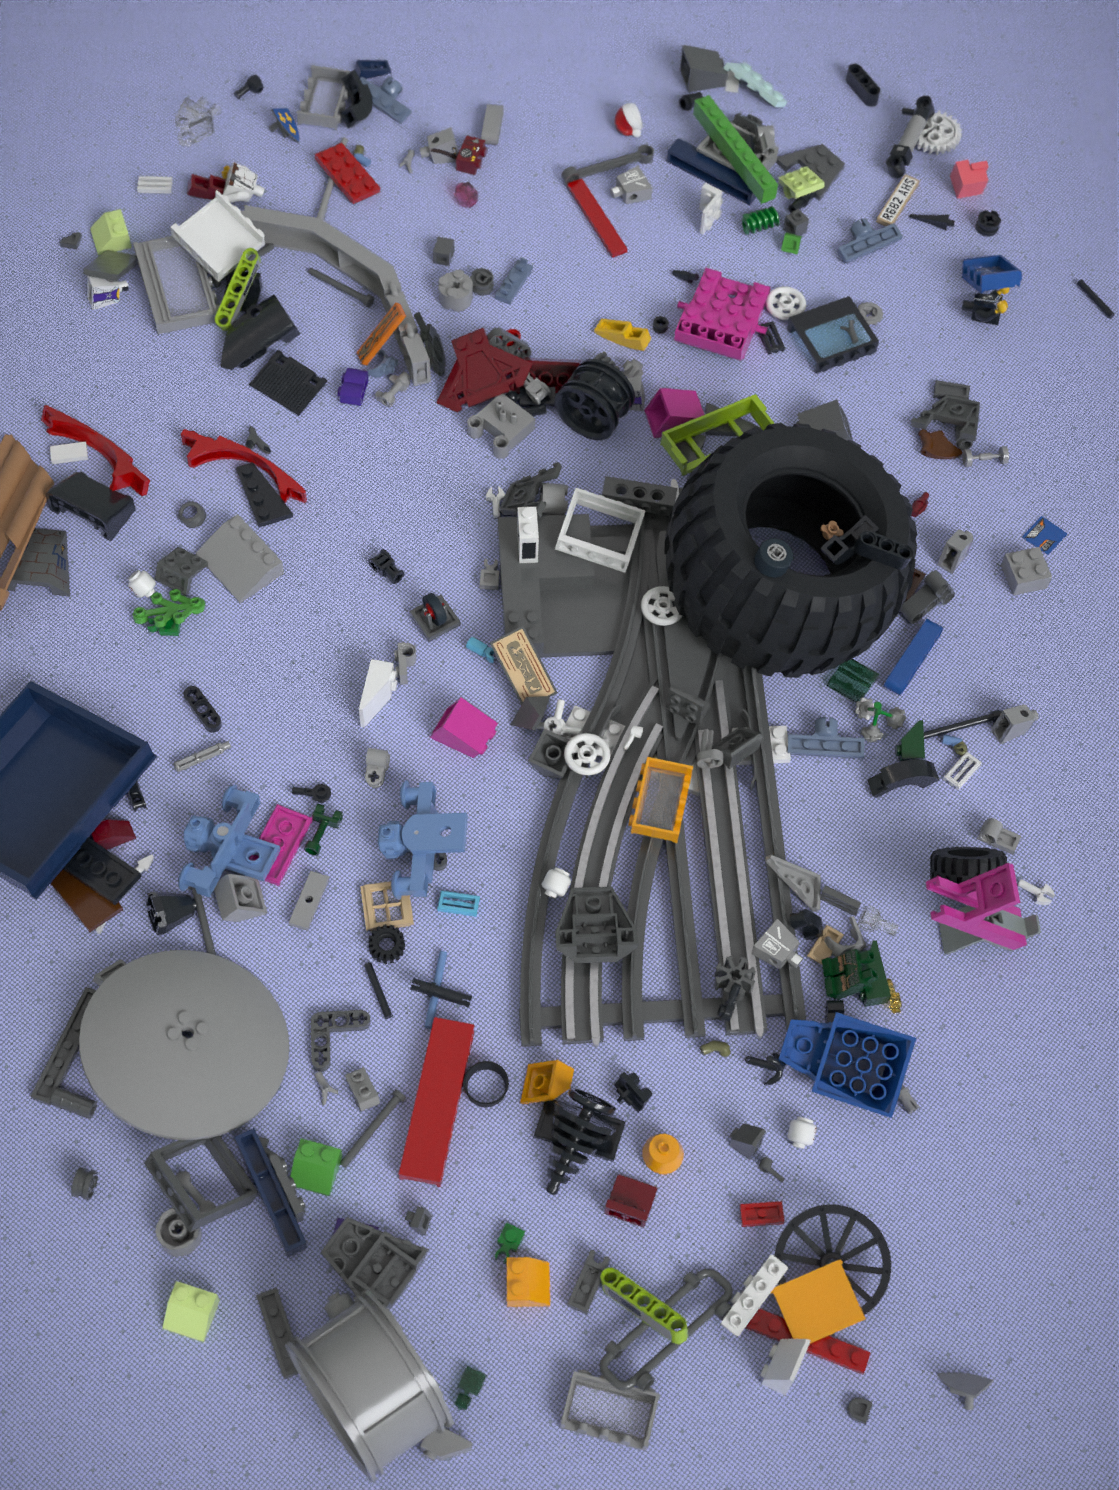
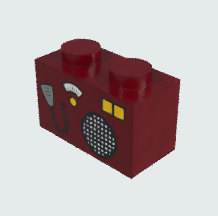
M466 135L456 158V171L472 175L476 174L477 170L482 166V158L486 157L487 154L485 140Z

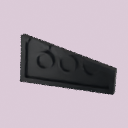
M253 462L236 467V472L259 528L293 517L291 510Z

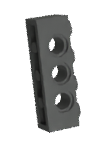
M605 476L602 496L645 510V513L651 512L663 516L670 515L677 495V488L607 476Z

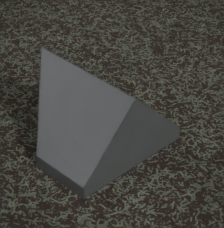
M547 696L526 697L510 725L535 731L544 716L550 698Z

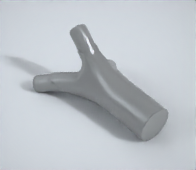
M409 150L407 156L399 164V167L406 164L409 174H412L411 161L415 154L413 150Z
M320 1071L314 1076L321 1088L322 1105H326L327 1093L338 1094L339 1091L328 1084L323 1073Z

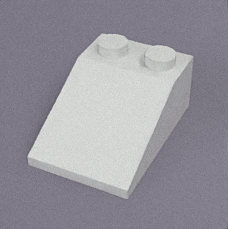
M371 659L359 706L361 727H365L391 699L392 692L396 691L398 681L396 680L397 671L394 670V663Z
M780 1339L778 1345L773 1344L769 1353L772 1360L769 1365H764L760 1374L764 1378L761 1384L786 1396L795 1380L810 1340Z

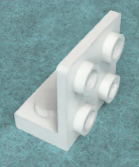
M707 183L702 186L699 210L703 211L700 234L702 235L711 229L715 219H719L722 212L720 207L723 203V191Z

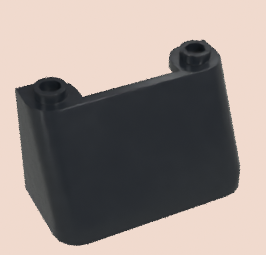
M74 472L51 487L46 493L50 511L59 514L60 512L65 513L67 510L93 523L94 529L98 530L100 528L105 533L103 538L109 541L113 540L136 510L134 500L129 495L112 491L109 487L89 478L83 472Z

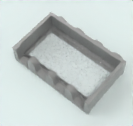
M311 65L312 77H308V89L304 90L305 101H301V111H297L298 125L309 124L335 128L337 130L338 124L342 122L341 113L345 111V100L349 98V93L341 79L350 71Z
M586 1370L574 1371L560 1428L646 1451L660 1394L655 1393L656 1390L653 1388H649L645 1392L636 1387L629 1390H619L612 1386L603 1375H600L599 1378L591 1376L592 1373Z

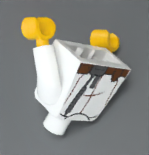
M233 162L231 168L224 166L221 172L222 178L226 179L223 194L227 196L230 203L239 201L249 202L253 194L262 197L265 188L256 185L257 174L236 162Z

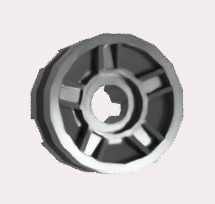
M485 268L475 269L470 276L473 282V293L480 296L491 293L494 288V275Z
M79 1167L71 1187L72 1197L78 1198L81 1196L84 1200H90L94 1194L93 1189L97 1185L98 1176H95V1174H98V1172L95 1170L87 1171L86 1168Z

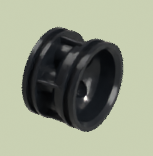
M587 359L578 365L569 380L557 392L554 402L557 413L569 428L588 439L604 440L616 429L619 418L625 416L634 405L635 392L628 378L619 369L602 360Z

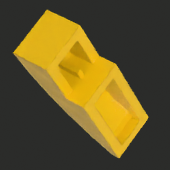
M601 318L594 329L596 334L609 341L641 351L646 349L651 340L648 329L633 327L631 322Z

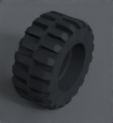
M947 847L937 849L930 856V880L939 876L959 884L1007 864V856L1003 851L990 848Z

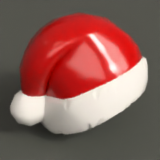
M626 103L615 114V127L622 135H633L637 138L641 136V130L643 129L641 116L634 103Z

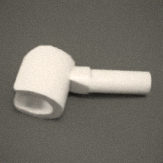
M632 727L629 739L623 749L627 750L634 737L641 738L643 727Z

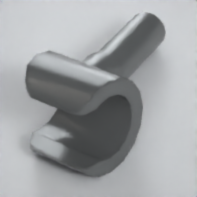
M763 1157L760 1161L759 1169L762 1172L772 1174L782 1183L785 1178L771 1168L773 1161L770 1158Z

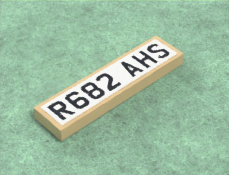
M905 174L877 217L876 222L884 226L895 223L918 187L920 180Z

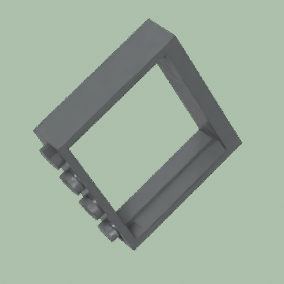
M221 1135L199 1140H177L150 1152L144 1163L189 1232L251 1204L258 1194L254 1183L250 1181L243 1167L239 1165L233 1156L232 1151L223 1142ZM204 1144L240 1197L201 1214L166 1163V1160Z

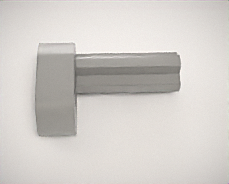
M704 729V732H702L701 752L697 755V765L703 769L719 767L723 764V752L718 749H712L713 730Z

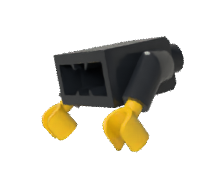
M1010 288L995 289L990 294L977 293L974 296V301L963 300L962 310L972 312L971 319L974 321L998 325L1000 314L1005 313L1008 308L1006 300H1002L1003 295L1000 294H1007Z

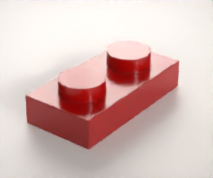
M782 1201L739 1205L742 1227L781 1225L785 1222Z

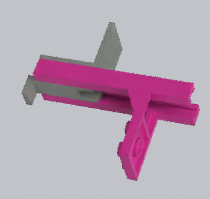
M1004 864L959 884L939 876L925 882L927 890L967 905L958 910L941 905V912H930L931 919L939 922L944 954H951L981 941L1013 951L1026 946L1027 938L1041 933L1038 915L1034 914L1022 918L1020 908L1014 906L1020 903L1013 864Z

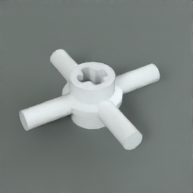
M560 699L557 701L554 717L548 718L545 722H540L536 728L541 730L547 729L560 736H563L564 733L579 735L583 732L582 728L566 726L565 721L561 718L565 701Z

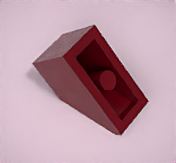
M107 819L102 821L91 833L93 840L106 850L136 839L130 822L126 820Z

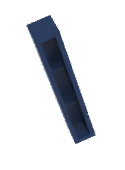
M678 138L668 149L666 162L749 206L756 199V196L736 171L696 150L697 147Z
M255 1128L235 1136L237 1148L287 1258L307 1249V1242Z

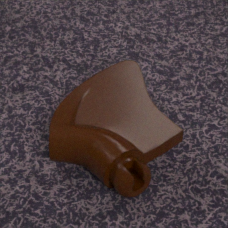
M921 429L918 432L919 439L923 445L920 452L926 457L953 459L960 457L963 453L946 438L942 430L930 433L927 430Z

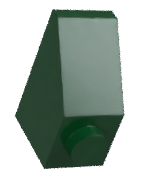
M923 720L916 722L898 741V745H895V755L898 756L899 761L923 760L925 758Z

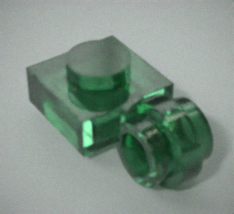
M469 1366L466 1367L458 1385V1388L465 1392L464 1394L459 1393L454 1404L458 1406L459 1410L462 1411L464 1409L467 1411L472 1400L469 1394L479 1396L487 1374Z

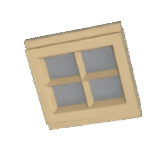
M391 881L360 886L366 931H377L376 927L380 926V928H383L385 924H387L388 928L390 925H394V928L414 925L410 895L402 896L400 900L395 899L391 890Z

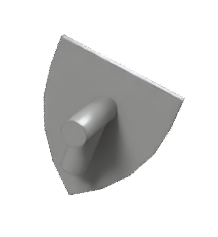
M948 1372L937 1374L941 1382L950 1388V1393L965 1397L964 1408L966 1410H973L974 1398L978 1397L994 1382L993 1379L968 1373Z

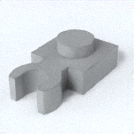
M488 559L484 560L485 570L481 569L480 589L498 590L499 571L497 570V559H495L493 565H488Z

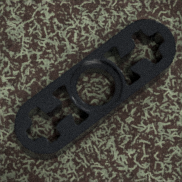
M187 687L183 692L187 705L208 732L214 733L219 731L222 727V722L218 713L198 687ZM192 693L193 695H196L197 701L195 702L193 697L189 696V694ZM204 705L208 707L207 711L204 713H200L197 711L198 707ZM209 716L213 722H216L215 725L209 723Z

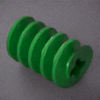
M772 206L750 212L749 214L745 213L742 216V227L745 235H749V230L754 234L755 228L758 232H761L762 227L764 230H767L768 225L770 228L774 227V223L777 227L779 226L778 213Z

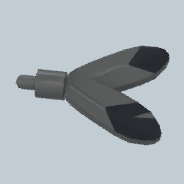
M250 426L248 430L250 435L245 446L253 449L256 444L263 452L270 454V447L257 436L255 428Z

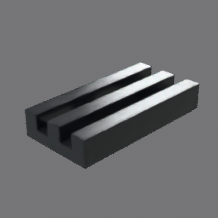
M774 322L759 324L760 326L771 328L778 344L776 346L768 328L766 335L759 333L768 355H771L772 352L778 353L780 350L781 352L785 351V346Z

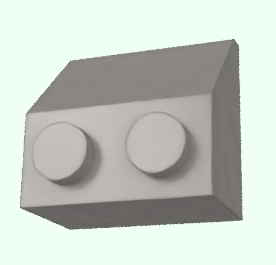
M226 874L218 881L214 891L222 920L240 922L267 914L258 879Z

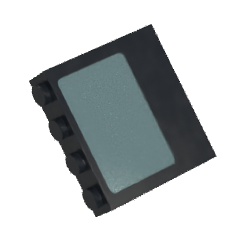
M850 296L791 316L788 320V331L790 333L797 332L816 362L815 374L825 372L836 366H842L850 361H856L863 356L872 355L877 351L879 340ZM849 320L855 321L854 329L859 339L857 343H852L849 334L845 330L840 329V326L849 327Z

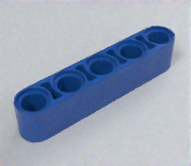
M929 619L925 620L884 684L885 688L900 696L902 695L940 637L944 627Z

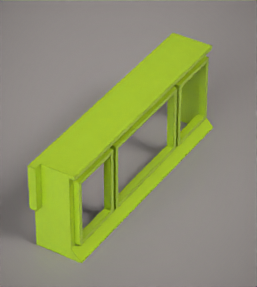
M754 394L662 432L660 445L664 447L680 469L682 476L691 473L709 456L703 454L692 437L725 423H728L739 437L743 432L734 420L747 414L753 417L762 430L767 425L775 423L765 412L767 411L766 406ZM686 440L699 459L687 463L688 461L675 444Z

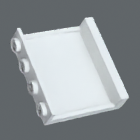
M217 190L215 192L216 198L180 226L176 223L171 226V234L219 282L237 267L243 252L247 248H254L256 251L265 245V236L260 229H256L248 217L245 218L241 214L237 206H233L226 195H222Z

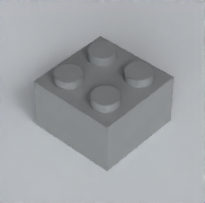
M1040 547L1007 553L1003 558L1001 568L1013 596L1048 588L1052 575Z

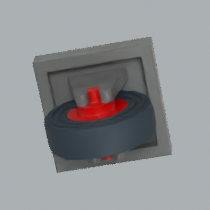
M429 593L423 596L422 605L409 611V615L428 642L461 625V621L442 595L436 596L433 593Z

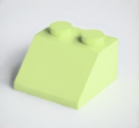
M121 209L105 212L90 228L98 255L103 254L106 250L120 251L131 248L129 234Z
M176 1281L168 1300L163 1329L204 1342L220 1302L218 1295Z

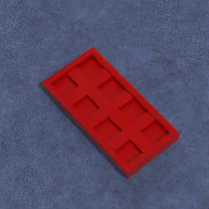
M343 143L315 154L314 159L352 204L380 193V186Z

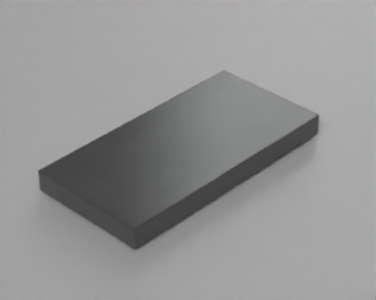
M106 250L84 268L83 274L117 281L138 264L137 256Z

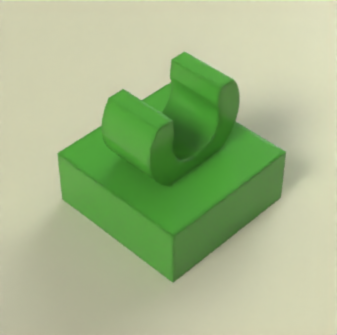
M785 233L781 251L798 254L802 236Z

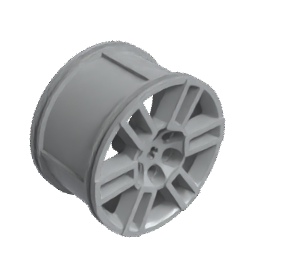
M367 1288L361 1292V1296L356 1295L354 1297L355 1304L301 1340L296 1336L294 1338L295 1345L289 1341L285 1344V1348L298 1374L330 1427L362 1473L373 1483L376 1480L375 1473L379 1476L384 1475L383 1467L435 1430L443 1433L445 1427L450 1428L455 1422L452 1419L439 1385L403 1333L401 1325L390 1310L385 1308Z

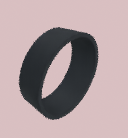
M481 1061L472 1065L467 1070L463 1086L468 1098L475 1105L492 1107L500 1103L505 1097L509 1087V1078L504 1068L499 1064L491 1061ZM492 1070L498 1073L505 1084L504 1094L499 1099L488 1103L473 1099L468 1093V1082L476 1072Z

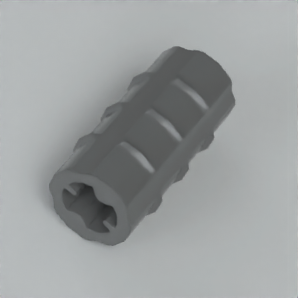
M60 1087L55 1089L50 1101L53 1106L88 1119L92 1118L97 1108V1101Z

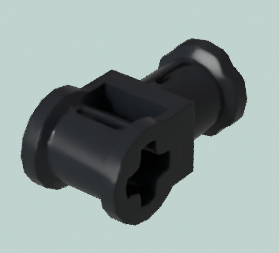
M381 549L380 553L374 558L368 559L371 568L382 577L387 575L391 579L392 584L399 583L404 577V571L399 570L395 566V560L385 549Z

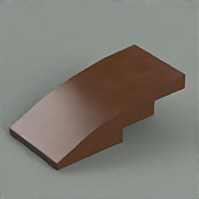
M61 870L50 883L68 909L73 912L79 922L81 921L89 933L123 911V907L119 902L113 905L64 870Z

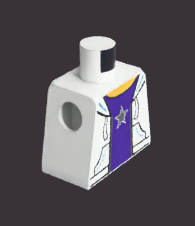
M87 276V298L92 310L118 303L120 292L129 290L126 280L118 282V280L112 281Z

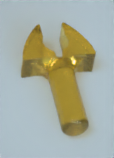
M887 979L891 993L889 1008L892 1013H901L899 992L896 993L892 980Z

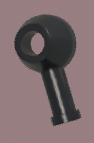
M258 75L251 76L246 81L245 86L234 92L235 97L239 100L248 91L256 94L262 92L264 86Z

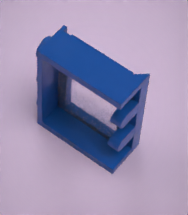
M1002 255L963 259L962 278L980 294L985 290L1015 287V285L1020 287V281H1022L1021 270Z

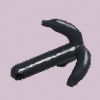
M773 1053V1056H767L766 1060L751 1056L745 1058L746 1064L776 1071L772 1078L763 1083L764 1085H772L782 1078L783 1069L786 1066V1063L779 1060L780 1055L778 1053Z

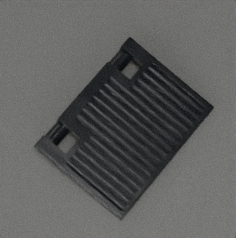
M277 350L249 385L299 416L328 380L324 377H318L316 372L290 356L288 358L285 357L283 352Z

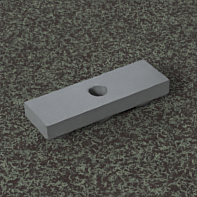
M310 871L290 918V926L305 931L309 930L329 882V876Z

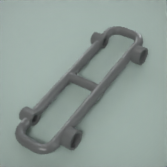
M702 1269L696 1274L692 1271L688 1272L683 1278L685 1284L664 1302L670 1308L673 1307L689 1291L696 1289L706 1277L713 1278L724 1289V1294L688 1326V1338L714 1314L722 1321L732 1308L728 1303L733 1294L732 1286L727 1279L714 1269ZM642 1321L620 1342L616 1343L612 1340L606 1345L604 1350L607 1353L600 1360V1372L612 1386L619 1390H629L637 1385L645 1392L655 1382V1378L650 1372L681 1344L670 1342L629 1380H619L609 1370L608 1364L613 1359H617L626 1347L650 1327Z

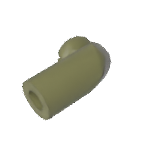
M713 1040L700 1046L703 1056L714 1051H719L722 1057H727L731 1054L730 1045L726 1042Z

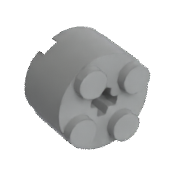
M455 270L439 278V302L443 308L460 312L471 305L473 300V282L462 270Z
M541 483L539 490L540 499L538 501L542 500L546 505L541 516L565 515L568 507V501L565 500L568 485Z
M174 1208L168 1209L160 1216L155 1231L157 1239L165 1252L173 1257L186 1256L201 1244V1227L189 1232ZM180 1229L182 1233L177 1234L176 1231Z

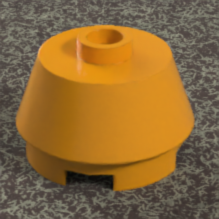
M662 1133L653 1135L645 1142L642 1149V1157L650 1170L665 1175L676 1171L681 1166L684 1159V1150L681 1143L675 1137Z

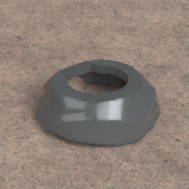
M188 501L179 508L177 519H180L188 528H196L205 521L206 512L198 502ZM189 506L195 507L197 514L194 517L185 519L182 516L185 508Z

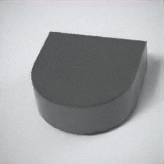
M863 1398L852 1399L847 1406L849 1417L856 1422L866 1425L873 1402Z

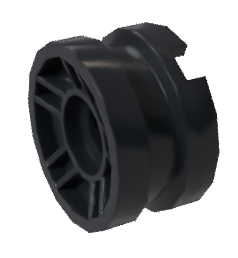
M988 210L980 212L976 222L977 232L983 236H994L998 232L1001 223L999 214L993 210L991 212Z

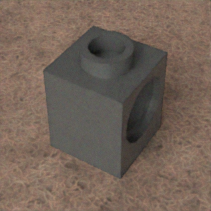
M797 209L785 217L783 230L786 233L802 236L807 233L809 218L800 209Z
M438 236L433 250V263L450 266L455 251L454 239Z

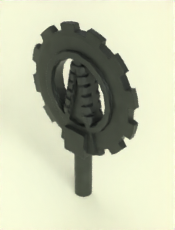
M420 312L414 314V318L421 329L420 336L425 343L430 364L438 376H443L445 374L446 360L440 336L436 328L432 324L426 325Z

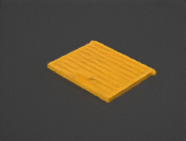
M841 1259L774 1287L771 1291V1294L773 1293L793 1339H808L810 1343H813L866 1320L841 1265L843 1263Z

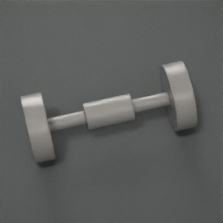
M1000 446L999 454L980 453L978 456H972L970 449H964L962 454L964 467H971L973 459L982 461L999 457L1001 464H1007L1009 461L1007 446Z

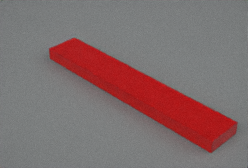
M581 178L567 183L568 190L611 257L627 253L628 248L584 180Z

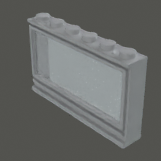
M173 236L141 243L133 242L149 305L156 323L157 334L215 323V316L220 306L215 304L217 297L215 290H211L213 283L211 277H207L209 272Z

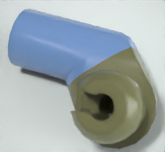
M356 145L353 151L354 157L360 164L369 167L371 159L364 156V146Z
M949 735L943 736L942 744L952 746L958 755L966 753L967 746L961 738Z

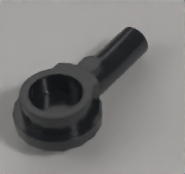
M318 784L313 789L293 787L292 794L309 796L319 803H325L331 797V790L325 784Z
M733 984L727 1002L719 1006L717 1011L719 1021L723 1022L725 1020L729 1022L737 1001L735 999L741 989L740 984Z

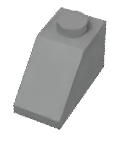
M445 1428L443 1433L435 1430L424 1438L420 1448L423 1451L422 1455L427 1459L442 1461L470 1452L473 1448V1443Z

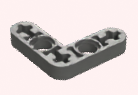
M495 328L487 335L490 345L517 357L528 358L531 355L532 351L525 341L502 328ZM515 341L512 346H506L508 342Z
M365 1010L315 1013L311 1018V1060L313 1068L323 1072L330 1067V1032L366 1030L371 1024L370 1014ZM351 1016H352V1018H353V1021H352V1022H353V1025H350V1017H351ZM361 1016L364 1017L363 1024H359V1021H354L359 1020ZM338 1017H344L347 1022L343 1026H338L335 1020ZM320 1018L323 1019L324 1022L322 1023V1026H318L317 1023ZM329 1018H332V1026L329 1025ZM319 1037H324L327 1042L324 1046L320 1047L315 1044V1040ZM319 1052H323V1065H319L316 1062L319 1061Z

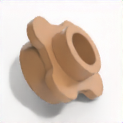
M830 521L829 524L821 526L823 537L826 540H830L834 535L837 537L843 535V530L839 529L835 521Z

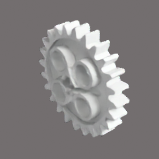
M939 110L938 113H935L928 119L916 143L918 145L917 149L923 148L924 153L928 150L929 154L935 152L936 155L940 151L942 154H945V150L951 152V148L955 149L956 145H959L962 135L960 124H956L957 119L952 120V115L947 117V112L941 114Z

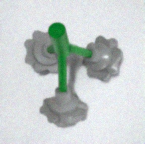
M862 697L860 701L856 702L855 713L858 714L859 719L865 718L869 720L871 716H874L870 726L863 727L860 733L870 743L881 740L884 733L877 728L878 716L880 714L885 715V719L888 721L887 726L896 730L898 727H902L903 722L906 720L905 710L895 707L890 709L888 713L881 710L882 704L880 702L872 703L873 700L871 698L866 699Z

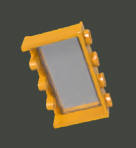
M647 757L646 764L642 763L640 775H643L642 781L638 780L636 792H639L638 798L634 797L632 809H636L635 814H631L628 826L632 827L631 834L635 833L669 840L674 843L678 842L693 766Z

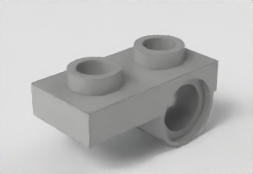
M401 642L398 643V650H394L395 661H399V666H395V670L397 671L396 678H400V685L408 684L407 667L413 666L417 658L415 646L411 643Z
M988 818L985 820L977 839L1013 855L1021 835L1004 829L1003 824L999 820Z
M364 1067L345 1075L360 1112L380 1104L379 1096Z

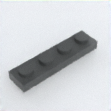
M276 1287L257 1294L256 1297L283 1378L287 1379L298 1374L285 1348L287 1342L290 1341L293 1345L295 1343Z

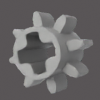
M636 359L632 361L626 360L623 364V372L627 378L638 377L644 374L642 370L644 366Z

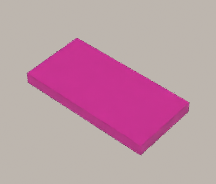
M276 805L259 837L261 840L279 845L281 849L265 879L266 882L277 886L280 885L313 821L311 817L281 805ZM252 855L249 857V860L255 861L259 856Z

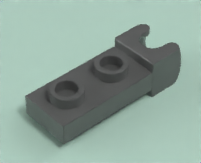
M590 1250L567 1303L568 1307L586 1315L601 1283V1273L608 1267L610 1257L606 1256L601 1263H596L594 1261V1250Z

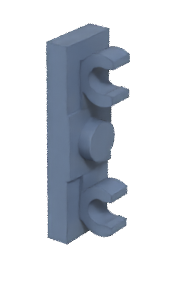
M521 257L520 260H517L496 292L495 299L509 305L512 303L533 270V265L528 264L527 259Z

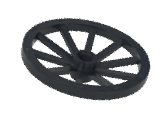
M828 1204L815 1206L803 1211L784 1228L775 1248L774 1256L782 1263L783 1260L815 1265L821 1268L826 1265L828 1259L836 1261L841 1259L843 1262L841 1265L844 1270L881 1275L879 1285L871 1297L846 1274L852 1289L866 1301L861 1306L864 1315L869 1313L880 1302L890 1281L891 1256L883 1234L867 1216L847 1206ZM826 1214H838L850 1218L834 1252L832 1250ZM820 1216L826 1253L806 1235L799 1225L812 1217ZM855 1221H857L871 1233L873 1238L841 1256L843 1247ZM795 1232L820 1259L784 1253L786 1243L791 1234ZM876 1244L879 1247L882 1268L844 1263ZM784 1275L777 1283L778 1286L786 1283Z

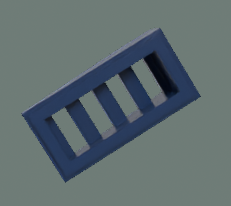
M356 60L354 70L359 78L369 79L391 74L387 60Z

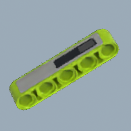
M247 248L243 252L216 313L215 322L223 331H228L229 327L235 323L260 266L261 257L254 248ZM256 255L253 261H248L249 256ZM243 271H249L246 277H241ZM241 286L242 290L238 293H235V288ZM230 302H235V306L233 308H227ZM228 318V322L222 325L221 320Z
M609 1267L602 1271L600 1276L603 1292L671 1342L682 1344L688 1339L687 1321L683 1316L617 1269Z

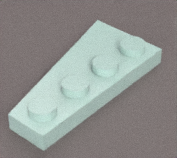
M745 62L725 64L724 69L726 71L732 70L736 73L734 77L748 82L747 86L750 89L760 91L759 95L774 107H785L787 101L783 98V95L775 91L769 82L764 81L759 73L754 72L749 64Z

